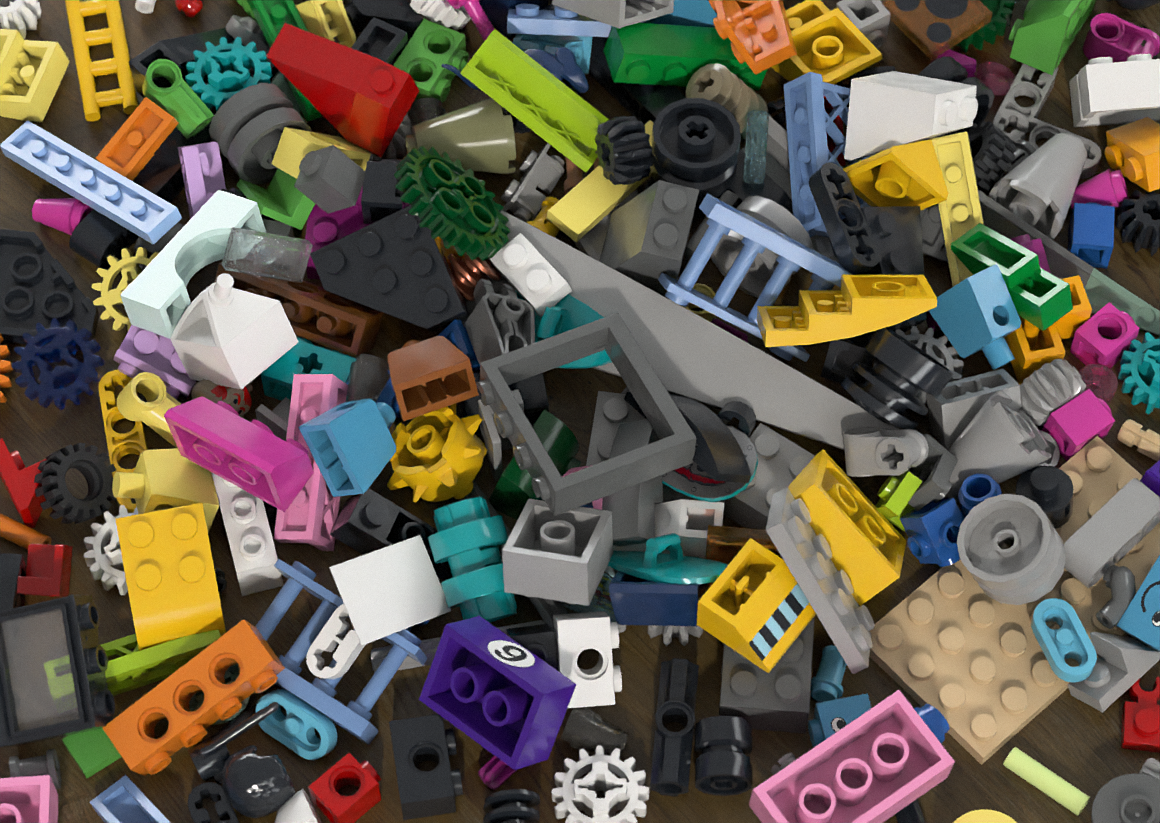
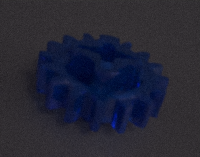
M57 318L52 319L50 329H46L39 322L36 324L38 334L33 337L25 332L22 335L27 342L26 347L14 348V351L22 357L21 361L12 363V368L16 372L22 373V375L15 379V382L21 388L28 387L24 394L31 401L39 396L38 403L44 408H47L52 400H54L55 406L60 410L65 408L67 399H70L76 405L81 404L79 394L85 392L92 396L94 392L89 383L91 380L100 381L102 378L95 371V367L104 365V360L101 356L93 355L101 349L99 343L96 340L89 341L92 334L85 327L77 332L78 326L72 320H69L65 328H63ZM53 340L52 343H50V344H48V345L42 347V346L45 345L46 343H48V342H50V341ZM76 343L83 352L84 363L75 357L77 352ZM63 359L69 366H56L53 369L47 362H60ZM33 365L37 366L41 371L39 377L40 385L33 375ZM76 380V381L73 382L71 385H69V386L63 388L64 385H66V384H68V383H70V382Z

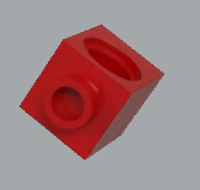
M350 752L308 786L312 804L330 823H354L381 801L379 788L381 778L366 760L359 763ZM345 785L359 787V790L351 796H342L338 793L340 788Z

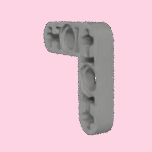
M1023 63L994 117L993 124L1013 142H1016L1018 139L1023 140L1026 138L1027 132H1029L1028 143L1036 150L1039 147L1035 142L1040 138L1050 139L1058 133L1077 136L1083 142L1088 157L1080 179L1093 176L1098 170L1102 155L1099 146L1087 138L1037 119L1054 86L1058 67L1053 75L1046 72L1042 73L1037 85L1031 82L1033 74L1038 69ZM1020 95L1029 96L1034 100L1035 104L1030 107H1022L1014 101V98ZM1009 126L1015 128L1011 133L1004 132Z

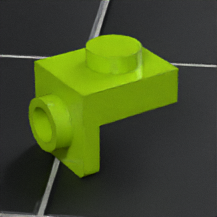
M909 471L901 475H891L877 493L880 499L875 505L876 509L887 520L904 532L906 531L900 518L914 510L908 502L922 483V480Z

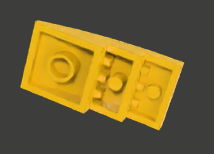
M841 274V290H799V306H757V324L765 347L811 345L851 338L896 325L937 307V297L924 275Z

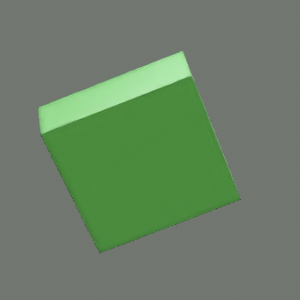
M103 728L68 735L62 739L64 746L86 779L122 757Z

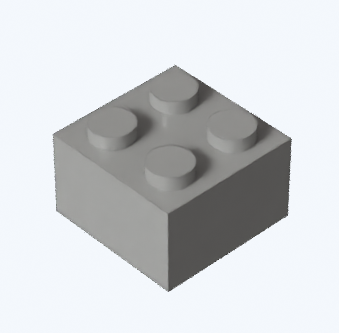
M760 423L749 437L755 445L758 458L755 477L742 492L730 499L717 502L724 503L723 515L775 546L766 532L772 495L787 488L815 455Z
M528 499L502 550L504 591L526 597H538L569 604L589 606L613 554L612 511L577 507L553 516L545 501Z

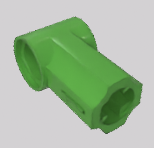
M158 59L149 65L142 85L143 95L179 122L176 127L186 139L194 137L212 121L214 114L183 80L181 70L177 64L171 60ZM164 77L170 81L172 86L160 88L154 84L152 79Z

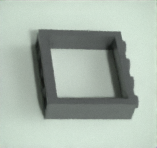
M619 313L480 363V381L476 382V386L481 393V402L484 406L490 405L494 412V420L498 432L503 438L508 437L511 441L517 465L521 470L527 469L532 478V487L536 497H541L542 500H545L553 516L693 463L696 436ZM605 350L660 440L561 477L508 385Z

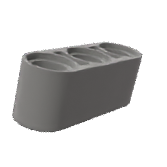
M1137 478L1129 481L1064 543L1066 554L1064 568L1087 588L1092 587L1104 576L1107 568L1116 565L1160 522V497Z

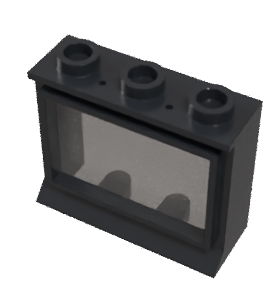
M72 594L63 598L0 611V747L21 746L97 730L105 727L106 724L113 720L112 715L115 713V701L111 691L108 690L105 675L108 659L104 648L100 646L98 634L100 613L97 605L93 602L92 595Z

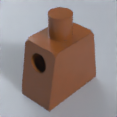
M436 336L421 342L410 340L401 349L392 351L387 355L391 382L403 422L479 396L470 359L444 336Z

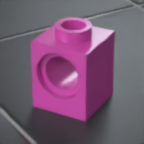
M1109 302L1075 331L1070 352L1097 376L1101 377L1121 360L1124 351L1129 350L1131 341L1136 340L1140 328L1129 314L1119 311ZM1102 335L1109 336V337H1111V338H1113V339H1112V340L1106 339V338L1102 337Z
M1088 389L1052 412L1042 431L1050 434L1055 439L1060 454L1068 461L1096 436L1101 439L1105 438L1115 419L1112 417V412L1107 403L1101 398H1097Z

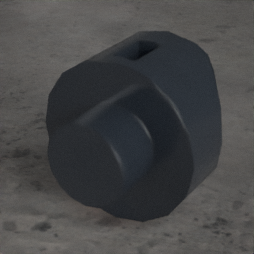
M1042 465L1021 474L1016 482V495H1023L1037 503L1052 523L1054 529L1060 528L1068 522L1073 514L1074 485L1070 477L1061 469Z

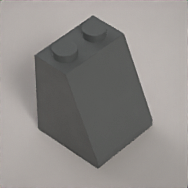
M659 180L618 208L611 215L599 262L666 297L667 290L659 282L658 278L661 273L676 280L679 278L699 190Z

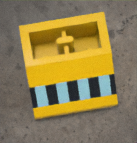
M750 538L698 601L697 625L769 674L816 613L785 561Z

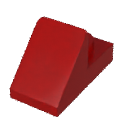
M2 438L0 439V477L24 525L34 528L43 510L40 503L46 501L44 495L36 497L35 490L42 487V484L34 483L35 475L42 472L37 468L46 459L25 467L17 450L9 452Z

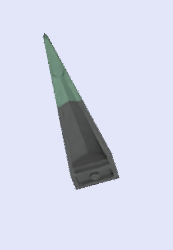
M978 190L984 225L1008 239L1029 234L1031 240L1041 238L1051 274L1060 279L1079 275L1092 307L1091 313L1096 314L1110 302L1119 311L1129 314L1140 329L1160 335L1159 310ZM935 204L920 211L923 254L949 265L939 205Z

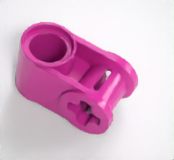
M1101 13L1091 20L1084 41L1083 52L1089 60L1099 57H1112L1113 62H1126L1128 57L1138 54H1151L1153 58V56L1158 55L1160 52V37L1155 32L1122 20L1114 14ZM1143 40H1146V44L1143 47L1141 43Z

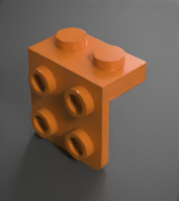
M709 0L713 10L717 13V17L713 18V23L718 34L723 40L729 38L732 51L740 64L746 62L755 75L797 54L782 0H760L744 9H741L735 0Z

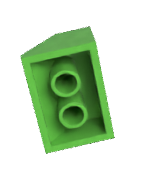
M1029 0L1024 11V20L1018 18L1010 32L1009 40L1014 43L1009 58L1053 75L1092 13L1096 0Z

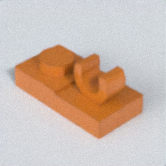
M145 97L95 159L133 181L179 122Z

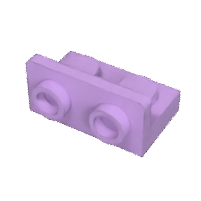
M217 142L178 147L190 220L218 190L226 189Z
M131 325L120 348L114 355V361L120 363L118 367L120 372L131 378L143 372L154 373L164 381L166 392L176 400L179 395L188 398L192 387L197 381L189 378L171 339Z

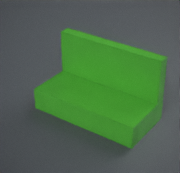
M279 168L267 189L243 179H239L236 185L248 200L257 202L260 214L302 230L315 205L312 200L294 187L297 179Z

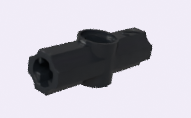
M673 658L670 661L661 662L650 777V790L656 791L660 795L677 796L688 793L699 665L693 664L687 659ZM670 722H678L685 728L680 732H671L664 726Z

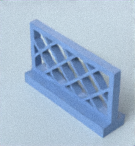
M808 72L784 84L793 216L800 221L810 237L815 235L829 237L811 193L809 178L826 163H833L841 167L836 158L841 152L845 155L846 136L844 137L833 120L839 115L847 126L849 111L847 104L850 101L851 89L823 82L822 75ZM824 96L834 108L829 114L825 111ZM827 133L836 144L832 152H830L827 146ZM870 156L847 161L852 165ZM856 195L860 207H871ZM838 212L840 219H844L845 217Z

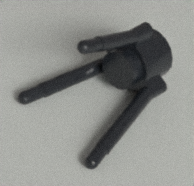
M272 702L256 713L257 704H255L213 736L187 750L203 782L214 777L217 784L222 783V770L226 760L231 756L225 745L279 709L277 702Z

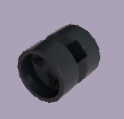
M713 716L696 723L695 752L699 755L696 758L695 787L697 790L710 795L730 796L745 793L752 788L753 765L750 762V757H748L752 751V725L750 722L734 716Z

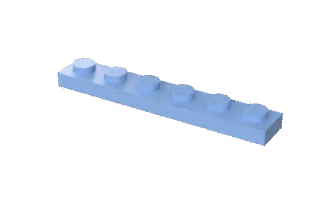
M28 120L0 144L1 150L9 159L153 245L182 219L176 206Z

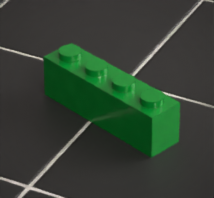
M636 23L622 28L612 26L604 48V54L613 82L687 87L692 75L701 67L718 63L726 66L730 72L745 82L748 87L754 91H759L768 70L766 69L755 75L746 62L740 64L732 51L729 38L723 40L716 28L652 23Z

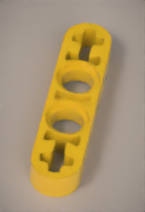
M119 370L106 373L101 378L98 388L110 465L114 464L116 471L112 472L113 478L116 472L133 473L135 468L124 469L119 466V461L124 455L137 454L140 456L143 451L148 450L142 421L135 422L134 428L127 433L120 434L113 430L114 424L124 418L117 407L114 387L122 385L124 389L133 379ZM116 497L119 508L121 505H124L128 513H134L136 503L132 504V498Z

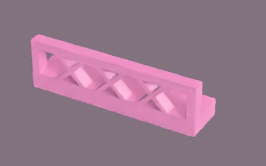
M294 374L286 440L288 438L293 439L307 449L314 473L286 512L277 509L274 539L280 543H308L321 551H334L335 538L330 533L338 518L340 496H332L299 427L341 403L352 401L353 388L333 374Z

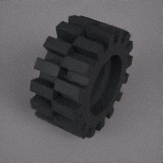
M983 120L979 121L978 126L973 123V126L969 127L967 133L978 190L982 193L985 190L988 193L993 188L992 184L994 182L997 183L1001 179V174L1009 172L1011 167L1007 164L1014 162L1015 155L1013 153L1016 151V146L992 122H985Z
M77 443L73 446L72 444L45 457L46 460L41 462L37 468L42 472L35 475L34 483L42 484V487L35 490L36 497L44 495L46 501L40 503L43 510L50 507L53 508L49 515L53 519L62 517L61 523L65 524L72 522L79 524L103 514L102 512L112 506L109 501L116 499V497H114L113 490H111L113 478L110 477V473L116 471L114 464L106 467L104 462L109 457L105 452L96 456L98 447L90 445L85 448V443ZM71 468L80 471L87 481L88 493L84 499L75 498L67 489L65 474Z

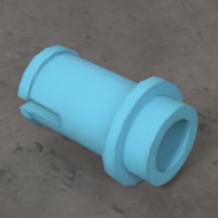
M833 645L824 647L817 675L811 679V697L818 702L835 700L843 694L844 689L841 682L847 664L836 646Z

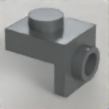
M928 434L923 435L929 447L925 462L917 467L910 468L917 474L916 477L922 480V483L908 502L917 511L931 501L938 503L946 496L952 487L949 479L958 461L953 454Z

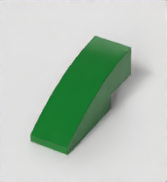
M979 223L950 244L953 253L973 275L997 264L1018 315L1042 331L1073 309L1069 283L1040 268L1037 254L989 227Z

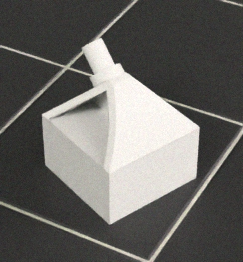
M223 273L217 277L215 283L208 286L192 301L177 323L170 339L190 379L197 381L203 379L210 380L217 385L242 390L299 341L279 300L233 288V277Z

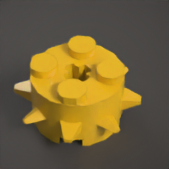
M453 404L450 407L447 406L418 416L407 426L401 422L391 435L396 444V452L390 459L394 473L387 483L388 488L395 490L410 486L413 489L412 502H417L420 497L423 500L432 502L448 500L452 497L462 499L473 489V480L479 472L483 458L487 453L484 443L475 435L482 422L480 415L476 414L460 419L456 415V404Z

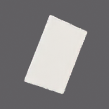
M421 535L329 567L361 646L451 611L447 607L443 589Z

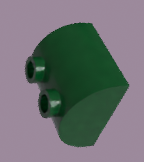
M544 410L534 424L533 429L562 477L570 468L579 467L582 463L575 458L579 452V443L573 432L561 420ZM513 457L501 475L489 501L495 510L518 520L528 499L545 500H542L541 497H536L530 474L527 469L521 470Z

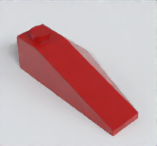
M287 23L282 27L266 55L267 59L337 129L347 142L380 158L383 156L420 91L409 73L376 57Z

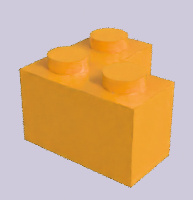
M1079 275L1061 279L1070 284L1073 309L1044 331L1019 315L1021 327L1004 337L1015 357L1011 364L1019 385L1023 383V379L1033 374L1034 370L1040 369L1045 363H1051L1055 359L1063 360L1065 349L1061 340L1074 337L1075 331L1090 319L1092 307Z

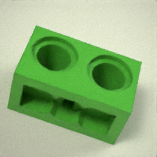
M427 19L422 20L393 65L409 73L420 90L411 105L412 107L431 114L439 101L444 102L451 89V82L456 74L442 68V64L454 66L460 71L467 65L469 53L466 52L465 35Z

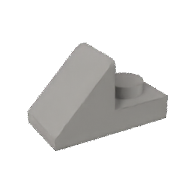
M1091 632L1090 638L1098 658L1091 675L1081 682L1068 683L1070 694L1093 708L1104 712L1160 660L1159 651L1126 635Z

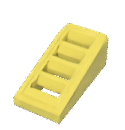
M307 0L295 5L308 32L334 41L333 37L336 36L340 42L339 44L350 48L357 40L342 0Z

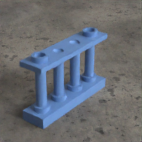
M707 193L699 208L708 217L706 222L709 225L680 278L676 280L661 273L658 280L667 290L665 296L683 307H687L690 302L762 339L757 324V306H773L793 271L798 272L801 266L813 273L810 277L813 282L808 290H832L834 285L841 287V274H853L844 270L838 262ZM730 230H733L744 236L741 240L744 245L712 299L693 289L723 234L728 235ZM767 248L778 254L776 261L779 263L747 317L728 307L757 254H763ZM801 345L769 348L770 351L788 361H791L792 357L795 356L807 362L810 356Z
M278 559L274 566L288 580L255 626L264 639L268 640L302 588L320 599L322 603L285 657L279 656V660L285 669L277 674L278 679L274 684L281 689L288 690L326 715L332 722L367 745H370L379 732L369 722L372 717L370 710L407 655L424 665L428 657L419 648L422 641L405 629L381 638L391 644L392 648L355 702L351 700L346 707L334 699L337 693L334 689L342 677L337 679H318L315 677L313 682L309 683L298 676L302 671L299 666L307 656L310 646L334 611L344 602L342 598L313 581L317 575L300 562L295 561L290 566ZM333 659L328 667L334 668L337 661Z

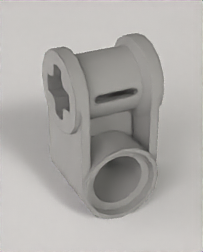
M861 427L843 432L846 474L848 476L901 475L909 468L921 465L928 456L929 447L927 440L916 430Z

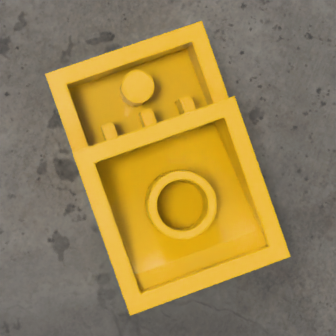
M805 0L785 10L797 54L772 66V68L788 81H792L808 72L821 74L823 82L836 84L882 60V53L838 7L830 11L821 0Z

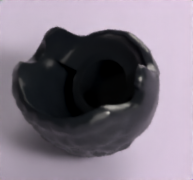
M250 745L229 756L225 762L221 777L223 792L232 804V807L240 812V814L250 818H260L279 810L296 793L293 782L277 755H255V752L258 750L255 745Z

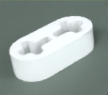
M344 604L334 611L307 652L306 662L308 668L313 675L319 678L337 679L342 677L365 646H361L355 630H350L345 638H343L350 626L346 621L348 612ZM340 644L333 654V659L337 661L335 667L326 666L322 668L325 663L321 657L322 652H332Z

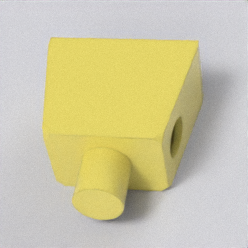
M178 448L145 450L140 454L133 473L116 472L113 478L112 490L114 497L135 499L138 514L202 503L207 531L209 532L219 508L212 473L181 456Z

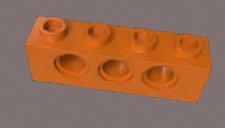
M243 619L106 724L103 730L132 771L143 776L156 774L171 763V756L182 747L188 748L200 742L207 734L206 729L217 720H226L235 715L243 706L241 702L252 693H261L270 688L277 681V674L284 670L285 667L259 630ZM239 664L240 673L238 678L233 683L225 684L224 675L226 670L232 665ZM203 691L204 702L202 706L196 711H190L189 702L191 697L195 693ZM167 718L169 722L168 731L163 737L156 739L154 736L156 724L160 720Z

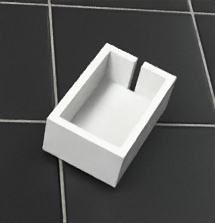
M1138 54L1128 57L1126 62H1113L1112 57H1099L1089 60V64L1081 68L1078 74L1069 81L1074 127L1124 124L1145 117H1149L1154 121H1160V59H1152L1151 54Z

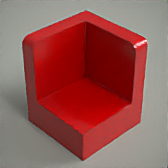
M30 544L28 546L26 577L18 576L16 593L51 597L69 596L73 546L65 544Z

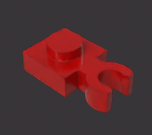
M1156 677L1153 691L1150 692L1142 690L1139 686V680H1137L1128 689L1129 696L1134 702L1125 701L1122 708L1121 748L1160 753V705H1156L1160 700V677Z

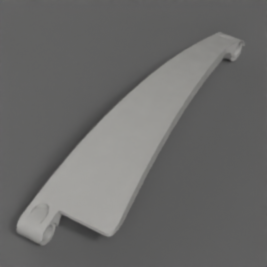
M503 210L500 212L508 218L509 221L505 225L511 231L507 235L509 241L505 245L521 233L566 280L572 289L569 295L585 303L604 318L619 313L668 392L686 396L722 409L729 402L740 401L747 404L756 415V421L844 450L843 432L846 430L861 427L898 429L893 425H887L857 404L622 273ZM502 274L500 281L489 277L491 284H493L494 294H498L502 284L511 285ZM466 298L464 300L468 315L457 319L461 320L463 327H465V322L475 309V301H469ZM612 362L603 366L591 367L621 377ZM910 468L906 471H909L913 475L917 476V474L914 473Z

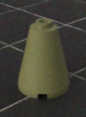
M491 97L412 126V134L405 135L407 154L413 148L418 150L423 146L428 151L431 147H434L439 155L444 151L447 152L452 162H455L458 158L462 163V168L465 170L471 168L477 172L510 174L514 173L516 169L508 163V160H516L511 114L503 115L501 105Z

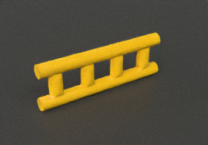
M65 0L85 119L90 122L97 121L101 118L100 107L123 104L124 112L129 115L132 114L139 104L128 62L130 61L119 0H88L80 2V0ZM106 13L109 28L86 32L83 17ZM112 44L114 58L91 62L90 46ZM117 73L120 88L96 92L94 77Z

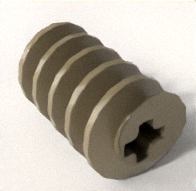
M715 63L701 67L688 81L685 90L686 98H704L717 102L732 112L740 125L741 140L754 136L756 122L768 114L766 101L724 65Z

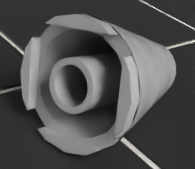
M1055 134L993 186L988 197L1053 240L1063 227L1087 158V151L1083 142L1073 134Z
M997 391L990 396L948 449L958 461L949 479L952 487L944 498H954L956 502H959V489L964 480L971 475L986 474L999 484L1041 465L1051 458V453L1044 451L1049 446L1038 428L1023 410L1017 413L1007 406L1013 400L1005 393Z

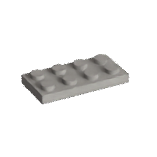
M787 487L772 495L766 532L850 671L854 674L868 667L870 649L873 647L870 630L875 628L873 618L866 606H858L852 596L854 590L844 570L837 571L831 561L832 551L825 537L822 534L816 535L809 524L811 516L805 503L800 498L795 500Z

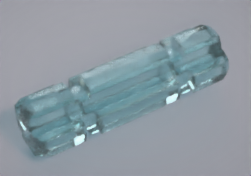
M751 110L747 116L743 179L749 184H761L765 180L769 114L764 110Z

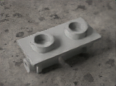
M549 143L539 153L532 150L519 168L524 172V175L519 182L513 179L500 197L506 202L503 206V211L506 212L509 209L515 213L514 217L526 223L535 219L541 209V203L546 198L545 195L536 190V187L549 194L564 174V161L558 156L552 155L550 157L546 154L551 146Z

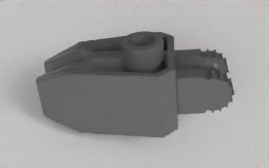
M479 279L475 285L473 294L475 309L464 325L479 365L481 362L535 343L534 308L526 300L517 298L516 289H514L513 285L502 284L498 294H494L493 284H491L490 280Z

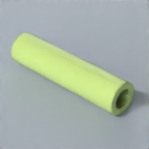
M1017 747L1012 749L1003 763L1005 767L1077 816H1079L1090 800L1088 795Z

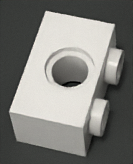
M605 611L553 615L558 670L577 684L568 708L615 705V692L622 691L620 666H613L612 649L619 648L617 622H610V616ZM586 649H595L599 652L597 665L587 670L579 668L577 666L579 654Z

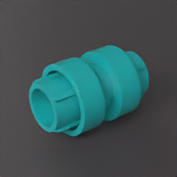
M483 497L462 500L436 509L434 511V520L438 532L429 536L428 541L434 562L449 563L453 578L441 583L447 607L450 609L460 607L463 620L481 616L489 623L516 614L517 605L513 593L504 591L503 563L498 546L506 544L508 540L503 517H491L486 500Z

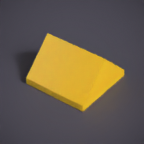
M931 139L893 146L843 168L850 179L855 194L871 207L920 206L921 211L947 200L949 194Z

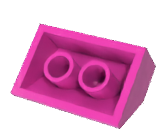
M201 396L168 409L164 415L181 456L283 512H286L314 473L308 457V451L303 445L290 438L286 441L280 439L273 434L268 426L258 420L249 422L243 419L233 407L223 401L214 403Z

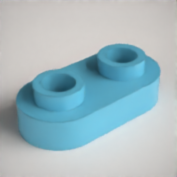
M1049 598L1040 602L1034 610L1031 628L1053 672L1060 679L1067 682L1076 683L1087 679L1094 669L1097 654L1074 608L1068 602L1058 598ZM1046 622H1056L1060 628L1056 630L1050 629ZM1073 658L1079 663V666L1071 667L1065 662V659Z
M278 689L261 697L258 701L255 713L272 702L279 704L277 711L267 716L258 724L263 731L301 757L308 760H316L327 755L335 748L337 730L333 722L326 715L288 690ZM280 705L286 709L287 716L282 714ZM315 729L319 732L321 740L316 736Z

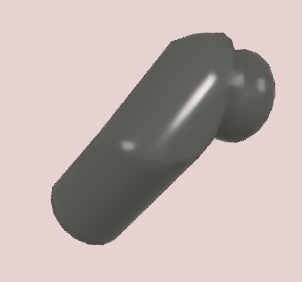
M1110 566L1106 569L1103 580L1107 581L1105 583L1106 586L1111 588L1112 598L1096 613V617L1108 629H1112L1120 621L1136 594L1135 576L1125 566Z

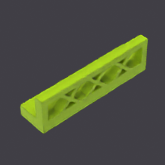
M494 29L460 74L586 173L598 157L595 153L597 150L595 136L598 135V126L609 119Z
M219 629L180 637L140 651L136 633L101 644L100 646L104 648L107 657L114 654L122 656L108 661V667L105 671L108 690L114 696L168 678L220 638ZM69 655L44 663L49 679V687L59 713L78 708L72 673L60 677L57 676V673L71 669Z

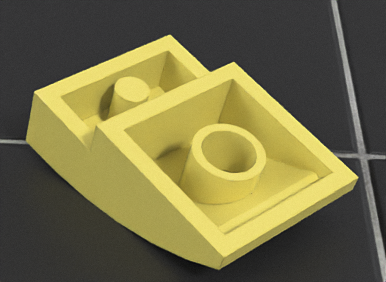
M0 29V116L43 122L70 63L58 42L24 40L18 30Z

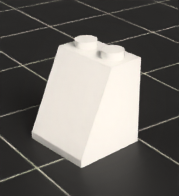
M896 71L851 79L844 159L854 160L875 155L893 146L924 141L973 126V119L978 110L976 99L977 86Z

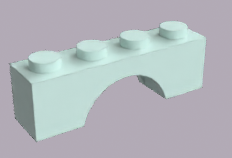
M218 190L120 295L131 325L170 339L177 323L191 304L186 289L191 277L201 268L215 261L228 258H243L266 233L257 202Z

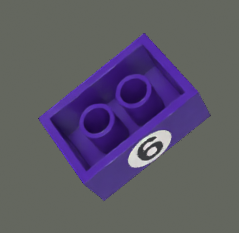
M476 616L446 624L419 700L512 769L517 770L549 758L577 684L481 616Z

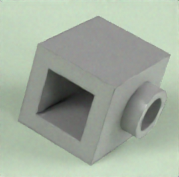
M842 0L837 3L836 8L838 7L877 49L887 41L891 13L880 0Z

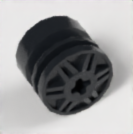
M889 328L876 330L865 345V348L878 362L874 367H870L855 361L852 368L863 376L865 381L861 383L845 375L840 385L850 393L861 408L880 421L902 429L916 430L919 424L905 412L906 409L910 408L925 416L929 410L916 397L919 390L938 397L954 374L929 354Z

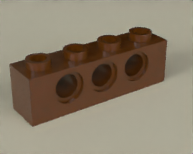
M245 257L231 258L219 263L214 283L220 274L226 273L233 277V288L279 300L295 335L354 358L374 348L383 313L331 294L321 286Z

